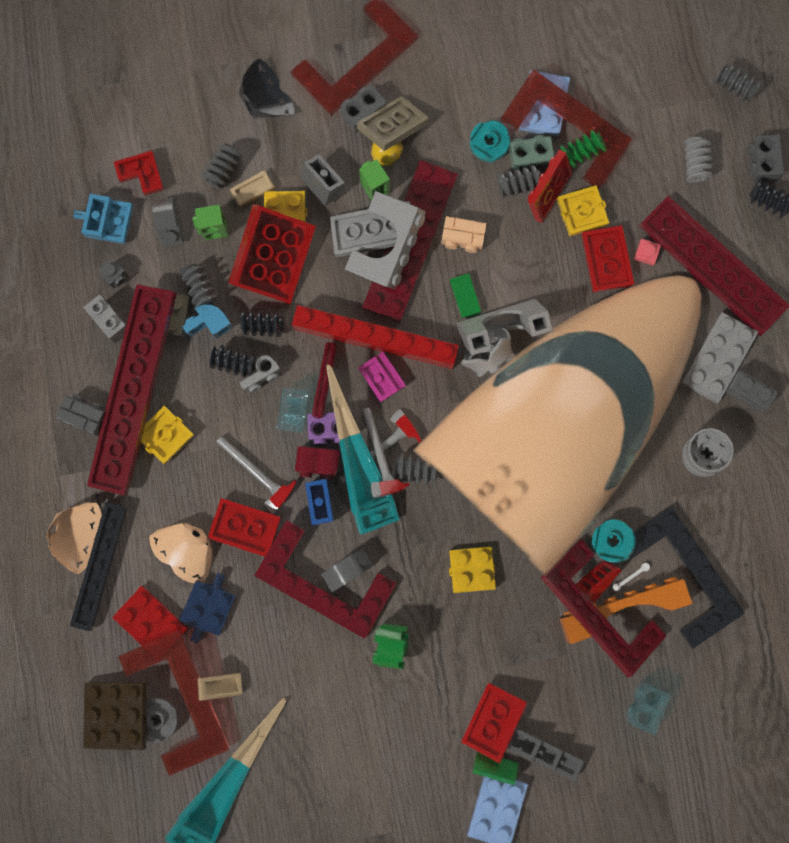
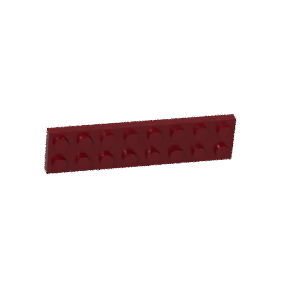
M420 160L404 202L409 201L412 206L425 211V221L417 232V241L411 247L409 261L403 267L401 281L395 287V290L372 281L362 309L393 321L401 322L458 173ZM394 246L385 248L382 257L388 255Z
M669 196L639 225L644 232L660 244L665 251L751 329L757 331L759 336H762L788 309L789 304Z

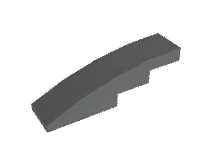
M518 727L508 746V749L552 771H556L576 782L585 762Z

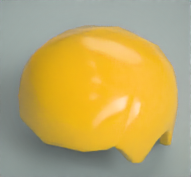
M400 141L383 151L373 142L371 149L373 160L377 159L380 165L390 166L400 158L403 145Z

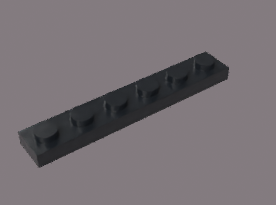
M105 502L70 622L71 627L86 631L93 630L127 507Z

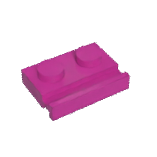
M384 352L358 367L380 403L406 387Z

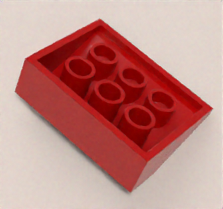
M253 205L228 283L291 304L316 226L263 206Z

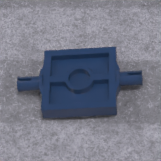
M217 572L213 584H206L198 580L194 583L179 620L195 628L190 639L192 642L195 639L194 643H199L202 632H210L218 636L221 633L236 596L226 592L221 587L226 576L224 574L220 578L221 573Z

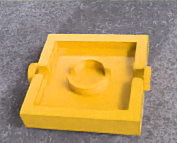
M597 185L558 196L557 201L561 210L560 214L565 222L569 237L609 224L605 211L606 204L604 200H601Z
M305 191L264 192L265 208L306 222L308 209L305 207Z
M163 406L145 424L141 442L146 446L145 449L150 454L153 453L166 465L195 435L183 424L184 421L179 416L176 417L166 406Z
M491 547L449 550L451 566L449 568V576L452 577L453 593L496 589L494 577L496 570L495 564H493Z

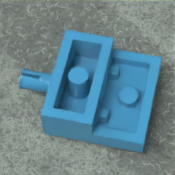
M90 194L86 212L74 210L73 217L74 219L84 220L81 233L86 238L125 244L134 206L132 203Z

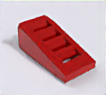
M603 560L579 580L576 585L588 599L595 603L622 570L613 563ZM608 567L612 571L608 573L605 571V568Z

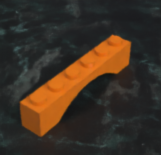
M674 576L665 579L664 584L657 586L656 583L644 586L645 590L637 592L636 589L624 593L625 597L617 599L616 596L604 599L603 604H593L605 618H608L613 613L634 605H655L673 611L691 605L692 601L684 579H677ZM570 611L564 612V617L559 618L567 643L572 644L591 637Z

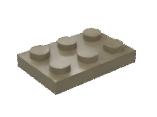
M401 96L357 122V129L385 151L428 125L429 117Z

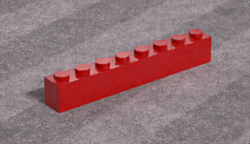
M297 305L292 322L293 329L296 331L452 370L459 346Z

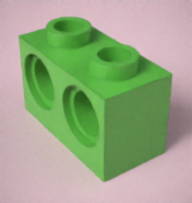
M376 159L365 162L359 169L360 182L371 201L375 191L384 195L390 194V179L379 161Z
M220 205L195 209L196 216H193L194 227L197 229L198 234L203 236L205 241L229 237L226 217Z

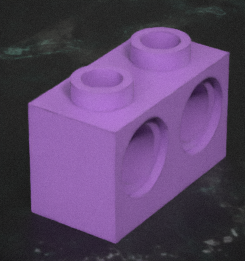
M324 413L322 419L314 418L312 414H307L310 441H314L315 445L326 444V440H335V443H340L338 433L334 430L336 426L335 413ZM318 424L325 426V431L320 435L314 433V428Z

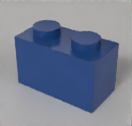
M323 479L306 482L305 486L312 525L334 522L328 481Z

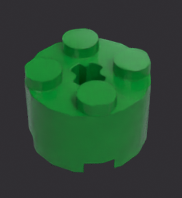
M382 624L376 629L374 641L378 643V647L373 653V664H377L378 667L404 669L405 662H403V657L407 655L409 634H406L408 626Z

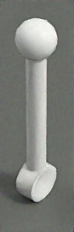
M643 563L641 568L620 583L613 584L612 589L618 592L621 586L641 572L648 571L650 569L649 564Z

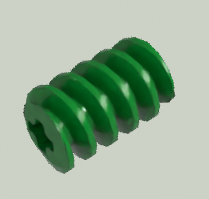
M590 130V137L583 134L582 142L575 138L576 145L569 141L568 149L563 145L560 146L561 151L566 152L569 163L573 167H577V160L583 164L585 162L584 156L591 160L592 152L599 156V148L604 152L607 151L599 130L597 134Z

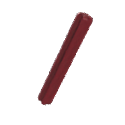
M333 342L325 344L312 416L318 419L324 417L329 390L327 365H330L333 369L337 348Z

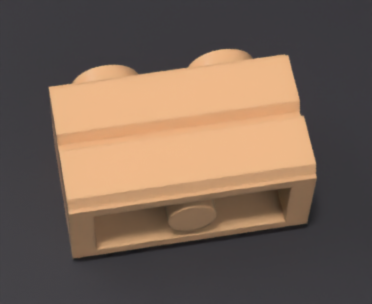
M446 216L441 244L445 245L448 249L460 247L465 248L467 252L477 253V250H482L486 223Z

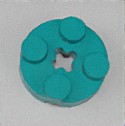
M490 120L485 123L481 122L473 128L470 135V150L480 160L494 163L501 159L509 149L510 137L508 130L500 122ZM485 138H494L493 145H487L484 140Z
M614 519L607 520L595 529L592 545L601 559L618 563L630 558L635 550L636 537L634 530L626 523ZM614 535H617L619 544L612 547L609 539H613Z

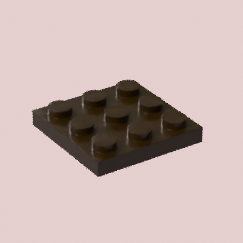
M147 682L84 683L83 749H146Z

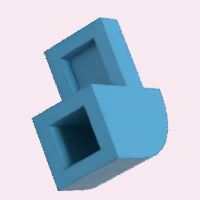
M213 305L196 307L195 309L199 315L197 317H190L186 320V324L182 326L190 337L208 327L216 339L233 328L224 313Z

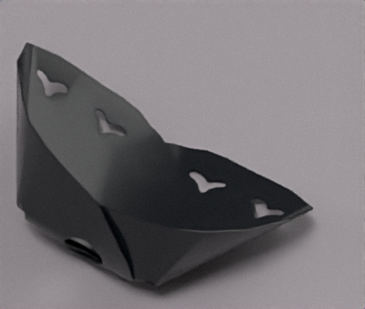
M259 58L253 61L243 75L238 92L250 115L254 118L294 116L293 103L289 96L280 90L279 79L275 72L262 59ZM259 65H261V68L265 69V71H259ZM269 77H271L273 85L268 83ZM280 98L283 99V102H285V104L280 103Z

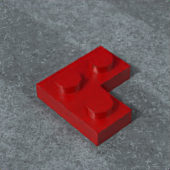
M152 150L113 162L120 183L139 178L145 196L164 190Z

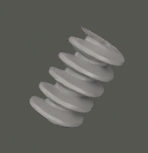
M702 137L686 139L685 144L687 146L685 151L687 154L685 158L687 160L686 168H688L686 171L688 176L686 181L688 183L703 182L713 176L712 172L707 171L713 168L712 164H706L712 160L711 156H706L712 152L710 148H706L711 145V141L705 140Z

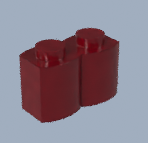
M298 446L295 472L299 473V477L312 478L313 474L320 475V479L332 480L333 477H338L341 452Z

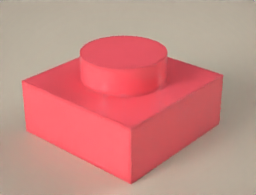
M641 239L634 260L653 266L661 245Z

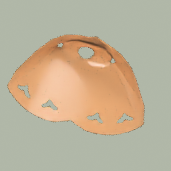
M84 503L57 513L47 532L48 547L53 556L68 570L76 574L84 571L89 561L94 538L102 516L97 503ZM92 507H94L93 511L95 512V514H93V512L90 511ZM95 522V524L93 525V530H92V529H91V526H90V523ZM55 525L56 530L51 534L52 527ZM89 546L86 554L83 549ZM83 561V563L79 565V568H77L76 562Z
M178 523L158 529L150 535L149 540L153 553L161 562L171 565V568L178 577L190 583H195L196 580L205 583L211 567L213 550L210 540L202 529L187 523ZM192 531H197L200 537L193 536ZM154 537L158 539L157 545L155 544ZM165 550L167 556H165L164 553H161L160 551ZM179 567H181V568H184V567H185V572H186V573H184L183 570L179 569ZM199 574V577L201 579H199L198 577L193 578L192 576Z

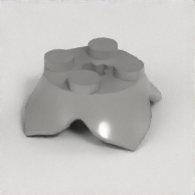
M502 328L491 341V350L471 355L465 349L462 366L475 371L478 377L483 376L488 371L490 374L498 371L501 368V363L508 362L514 358V354L511 351L510 333Z

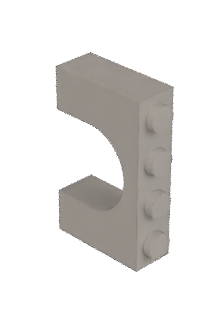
M375 191L368 211L393 223L397 232L396 244L393 250L382 258H371L352 250L345 270L395 290V287L401 281L403 267L409 261L411 247L417 241V232L425 221L424 215L426 212L418 207Z
M536 299L457 322L461 341L471 355L491 350L489 338L498 334L502 328L507 331L523 329L532 337L553 331L548 310Z

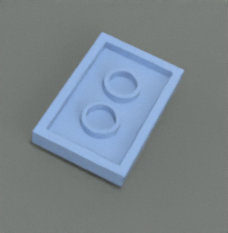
M530 70L519 130L559 137L570 77Z
M483 777L467 836L487 843H511L527 789V783L516 780L513 786Z

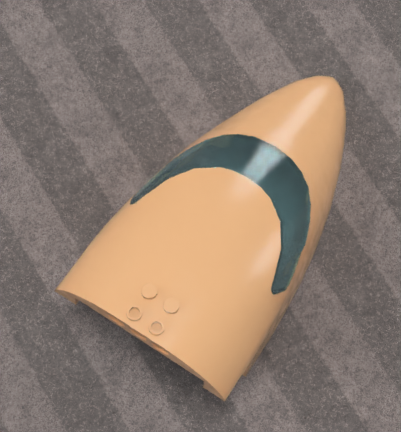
M680 275L654 279L625 289L573 315L554 327L553 331L545 333L506 363L452 410L414 451L428 465H433L529 555V560L546 575L602 510L643 451L667 410L692 351L700 320L701 292L698 283L691 277Z

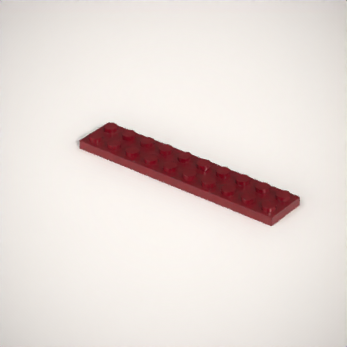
M136 284L87 482L88 487L128 496L177 293L174 291Z

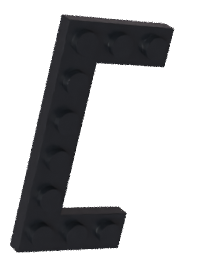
M672 506L634 531L636 546L630 559H633L666 537L713 606L679 630L690 648L694 649L745 614Z

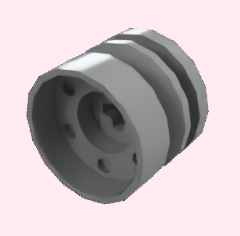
M713 428L702 429L688 439L683 446V464L688 471L696 476H713L726 468L732 461L734 453L733 444L729 437L720 430ZM704 450L706 454H709V457L706 459L705 455H701Z

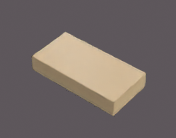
M264 170L229 190L239 208H242L264 196V192L275 190V187Z
M241 673L198 678L199 700L243 695Z

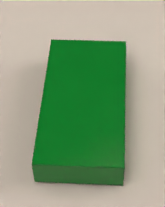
M470 274L450 279V285L461 319L480 314L481 309Z
M477 751L472 773L514 786L519 763L504 758L501 763H498Z

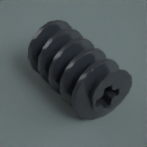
M759 178L748 196L751 197L750 204L757 200L758 208L765 204L764 211L767 212L770 208H773L772 215L779 211V218L782 219L789 212V193L783 197V189L776 193L777 187L775 185L769 189V182H765L761 186L762 179Z
M242 309L241 329L244 335H248L251 331V334L256 336L259 331L260 336H265L267 332L269 337H272L274 333H276L277 337H281L285 325L284 312L279 317L278 312L275 311L273 317H271L269 311H266L265 316H262L261 310H258L257 315L254 316L253 310H250L249 314L246 315L245 309Z
M221 345L219 349H216V346H214L209 360V367L215 369L217 366L218 371H223L225 368V372L228 374L233 370V374L236 376L241 372L243 378H246L248 374L250 377L255 366L256 354L253 353L248 358L247 351L240 356V349H237L232 354V347H229L225 352L224 345Z

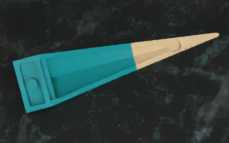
M327 365L351 511L354 514L359 534L363 535L399 521V516L391 494L376 498L372 496L371 483L382 482V476L357 427L333 369L330 365Z
M285 698L281 699L178 816L177 822L165 837L166 842L215 843L253 761L286 703Z

